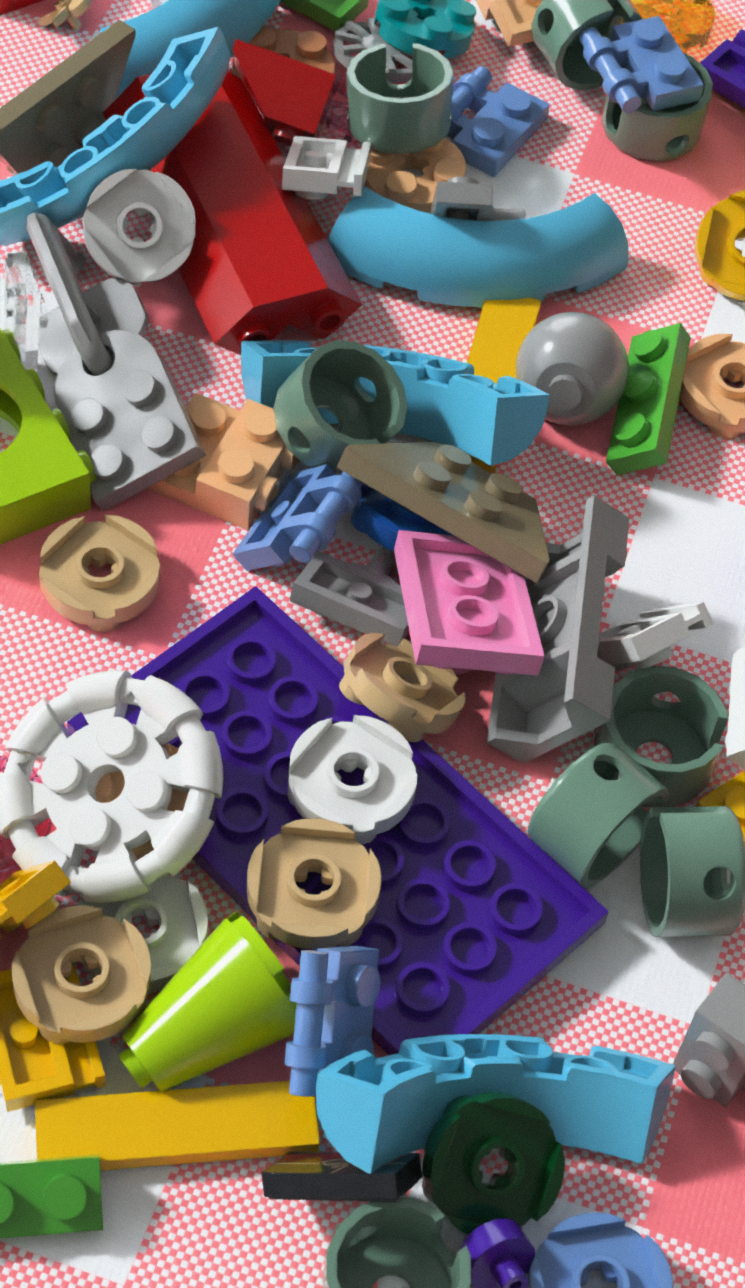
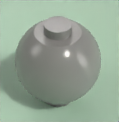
M563 312L542 320L526 335L518 350L515 374L516 379L550 395L546 420L560 425L575 426L587 424L601 418L618 403L628 381L629 362L622 340L610 325L590 314Z

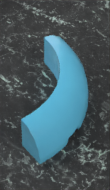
M168 0L140 16L124 21V23L135 29V39L116 98L138 76L153 73L165 55L172 39L219 27L230 50V58L233 57L232 48L235 40L238 39L248 43L269 20L281 0ZM110 26L100 28V33H102Z
M219 27L172 39L160 63L142 86L145 98L133 104L125 112L124 116L116 114L111 116L82 140L83 148L70 154L61 165L55 167L52 162L46 161L23 173L0 180V245L8 246L31 239L26 226L27 217L35 212L44 214L59 229L84 216L91 194L110 175L125 169H147L151 171L187 135L207 109L229 70L230 50Z
M364 187L362 195L354 196L340 213L328 238L334 253L347 275L377 288H382L384 282L398 287L417 291V297L421 301L450 306L483 308L485 300H512L530 297L542 300L541 302H543L545 294L563 291L572 287L575 288L577 293L591 289L624 271L628 265V240L623 225L611 206L596 193L571 206L545 215L506 221H477L443 217L422 212L396 203Z
M303 340L242 341L241 375L246 399H251L274 408L277 391L280 386L316 348H312L311 342ZM364 345L375 350L392 365L404 386L408 407L404 426L398 433L458 447L467 454L493 466L511 461L526 450L543 427L550 395L528 383L508 375L500 377L497 383L489 378L474 375V366L470 363L414 351ZM359 377L363 389L369 396L376 398L374 383L367 378ZM317 408L322 418L328 424H339L336 416L330 410Z
M458 1034L412 1038L402 1041L398 1054L375 1058L373 1054L364 1049L337 1060L318 1072L316 1109L327 1140L347 1162L370 1175L386 1163L400 1156L425 1149L433 1127L443 1116L446 1106L454 1098L463 1095L473 1097L484 1092L511 1094L538 1108L551 1122L549 1125L553 1129L555 1140L561 1145L600 1152L642 1164L651 1150L667 1107L676 1065L601 1046H593L590 1049L589 1056L553 1052L552 1047L541 1037L503 1034Z

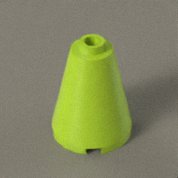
M235 911L225 918L121 1035L128 1048L120 1053L118 1057L141 1089L154 1082L160 1092L168 1090L294 1035L297 1003L290 1001L291 992L289 990L291 985L282 972L284 967L243 915L240 916L238 911Z

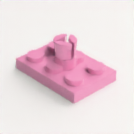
M399 530L394 553L416 665L433 666L439 669L451 668L455 674H463L470 670H481L503 675L514 673L538 676L545 656L524 576L456 536Z

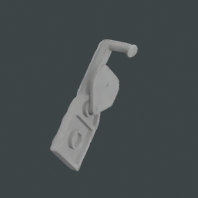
M35 212L27 217V231L58 303L56 308L49 311L41 319L36 331V341L47 368L57 376L54 389L55 404L67 422L70 432L69 440L76 451L83 449L87 453L94 467L93 473L96 475V480L90 483V492L94 502L103 511H106L203 458L206 454L166 362L152 344L143 337L148 325V315L136 289L127 280L110 278L83 292L76 274L86 264L85 255L74 249L47 216Z

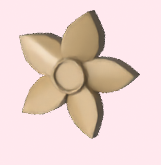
M59 0L54 4L56 10L37 20L41 27L53 23L57 28L67 19L73 30H78L83 26L78 17L89 8L92 0Z

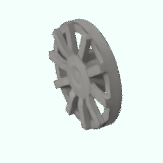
M368 18L367 22L354 23L351 20L346 21L345 25L335 32L332 50L336 59L347 69L350 61L354 58L350 54L360 53L370 47L386 43L387 80L390 83L410 81L412 76V60L407 56L412 57V55L393 47L383 40L379 35L381 24H374V18ZM343 41H347V42H351V43H355V44L343 46ZM398 62L406 66L407 69H396Z

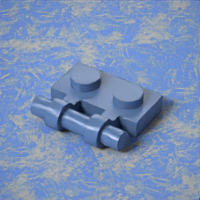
M660 16L615 25L612 27L610 39L602 37L595 27L586 28L580 34L579 41L584 47V59L592 70L599 71L604 79L602 88L612 102L619 103L625 113L637 110L642 103L641 98L643 97L653 111L700 100L704 84Z
M479 66L472 73L462 75L453 85L450 108L452 122L447 136L453 139L452 143L459 148L467 164L495 178L547 120L550 104L507 82L496 93L486 89L492 82L493 76L486 67ZM467 108L477 113L472 119L462 115Z
M328 464L290 473L280 486L276 497L269 503L267 511H263L232 555L246 571L268 566L281 567L293 558L302 563L310 562L317 550H324L328 547L336 534L335 524L342 514L349 513L354 509L362 496L360 488L364 483L344 471L341 475H336Z
M345 946L318 948V951H301L299 977L292 978L290 1001L297 1003L294 1040L286 1042L284 1065L291 1067L289 1094L305 1097L316 1096L318 1072L335 1061L364 1049L374 1055V1044L371 1039L374 1003L380 990V976L377 971L379 949Z

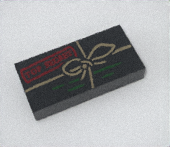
M289 1152L261 1172L264 1197L274 1200L396 1202L422 1178L420 1153H409L386 1163L370 1175L347 1162L339 1152Z

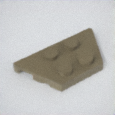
M118 20L0 107V161L7 165V170L13 176L46 161H50L55 167H58L70 154L83 148L82 140L106 121L103 112L116 99L135 39L134 28Z
M437 442L357 444L345 447L337 465L338 469L535 583L540 581L550 559L538 505L535 498L523 492L521 485L517 481L503 474H491L472 463L471 457L460 448L447 444L441 445Z

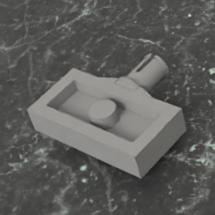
M454 177L447 180V182L438 181L430 214L463 220L506 221L526 218L525 209L493 208V185L479 184L476 179L470 177Z
M385 547L376 549L367 565L344 562L321 551H317L293 583L290 602L309 609L318 615L330 618L365 634H385L382 641L398 647L402 639H406L410 633L401 585L388 576L397 565L395 553L389 550L385 556L387 549Z

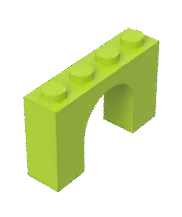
M1 328L0 417L9 422L18 431V435L11 445L0 453V545L90 510V483L96 480V475L93 473L94 467L87 453L83 449L76 451L70 442V432L63 414L58 408L51 410L46 403L44 388L37 372L33 368L26 370L20 361V350L14 335L9 329L1 330Z

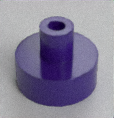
M511 1219L492 1220L479 1226L467 1236L460 1250L467 1246L470 1253L471 1284L474 1288L528 1287L529 1279L526 1275L530 1270L536 1253L534 1246L516 1221Z

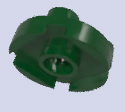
M484 1092L473 1097L463 1095L454 1098L446 1106L443 1116L433 1127L425 1145L422 1159V1189L424 1196L445 1215V1220L467 1235L479 1226L496 1219H511L516 1221L521 1227L531 1218L537 1222L551 1209L562 1186L565 1172V1157L562 1145L555 1140L553 1129L549 1125L551 1122L544 1113L519 1097L502 1092ZM500 1148L499 1156L508 1162L505 1173H493L489 1183H482L483 1172L479 1169L482 1158L485 1155H489L493 1149Z

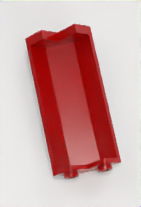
M227 72L213 100L191 130L151 170L155 173L159 172L175 180L187 193L195 210L196 224L193 245L189 256L178 270L214 344L241 355L242 341L273 340L289 324L319 339H324L332 332L338 330L345 320L362 306V303L307 200L298 197L295 191L282 190V174L285 159L243 80ZM151 74L138 76L103 112L106 121L115 114L124 116L125 112L133 104L145 98L142 86Z

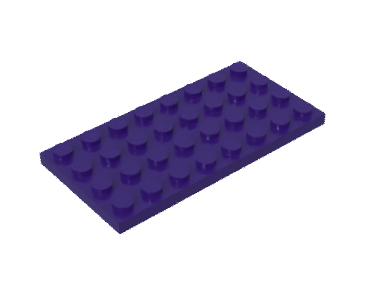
M255 586L132 674V678L145 681L151 675L177 687L202 710L203 715L200 721L205 730L215 733L223 764L222 798L214 799L209 817L210 820L214 821L213 827L192 860L257 923V918L249 907L247 899V871L250 858L255 848L263 840L265 844L271 837L281 833V826L295 820L304 819L290 803L287 796L290 754L296 741L312 725L329 718H333L332 724L342 721L353 722L354 715L373 717L387 724L388 721L376 715L365 705L356 704L342 694L339 689V683L344 676V667ZM128 704L124 718L136 725L141 711L140 706ZM82 712L67 721V730L70 736L79 729L89 725ZM179 736L168 742L177 748L183 744ZM423 739L419 742L408 741L413 752L412 761L417 772V786L411 808L397 825L386 832L377 834L370 843L363 844L367 852L370 854L371 849L378 860L381 871L380 894L373 918L363 928L359 939L348 945L379 949L377 971L380 976V990L374 1003L372 1039L388 1055L398 1054L402 1041L406 1039L438 1035L480 1034L602 927L609 913L602 904ZM356 767L350 773L342 769L337 771L341 776V782L346 785L359 786L365 784L363 782L365 771L359 767ZM308 872L306 881L295 882L299 888L305 890V893L318 895L321 891L329 890L332 885L322 883L321 873ZM274 940L299 966L301 951H318V949L298 948L283 943L280 940Z

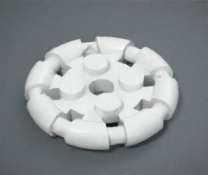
M127 670L95 672L67 682L65 684L67 691L51 701L43 697L28 711L11 734L4 748L10 752L4 773L0 772V834L3 838L11 839L16 849L12 857L23 871L53 860L57 862L71 881L57 895L65 897L72 892L83 895L85 902L108 903L127 900L152 891L151 883L168 872L175 876L197 854L214 824V821L209 819L214 799L222 798L223 764L215 733L206 731L200 721L203 715L202 710L180 689L151 675L145 681L134 679ZM128 704L140 706L141 708L136 725L124 718ZM82 712L89 725L79 729L70 736L64 723ZM179 736L183 744L179 747L178 753L170 756L163 745ZM35 760L44 762L40 772L43 783L29 781ZM122 772L125 778V785L120 796L108 803L98 802L96 786L99 780L107 773ZM173 789L188 793L183 811L176 810L173 812L167 810ZM50 818L57 830L47 836L39 837L35 827ZM151 839L154 850L137 860L132 849L140 847ZM85 848L98 851L95 863L91 864L88 869L80 867Z

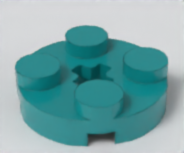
M378 0L374 24L377 22L381 24L379 35L383 40L403 52L412 55V43L420 44L434 50H445L444 57L448 59L459 57L470 48L475 31L474 20L477 10L473 4L465 0Z

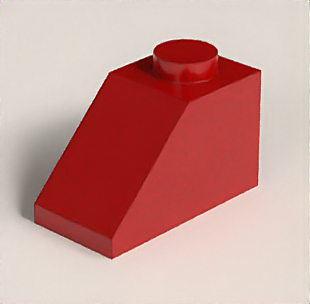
M236 39L232 48L234 64L269 131L273 132V138L290 147L294 136L318 138L336 90V74Z

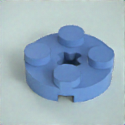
M593 1212L567 1218L548 1234L547 1239L539 1245L527 1275L529 1279L527 1288H581L587 1284L589 1272L599 1271L604 1282L615 1281L618 1288H673V1279L669 1263L662 1249L648 1234L643 1238L636 1230L624 1226L627 1220L613 1214Z

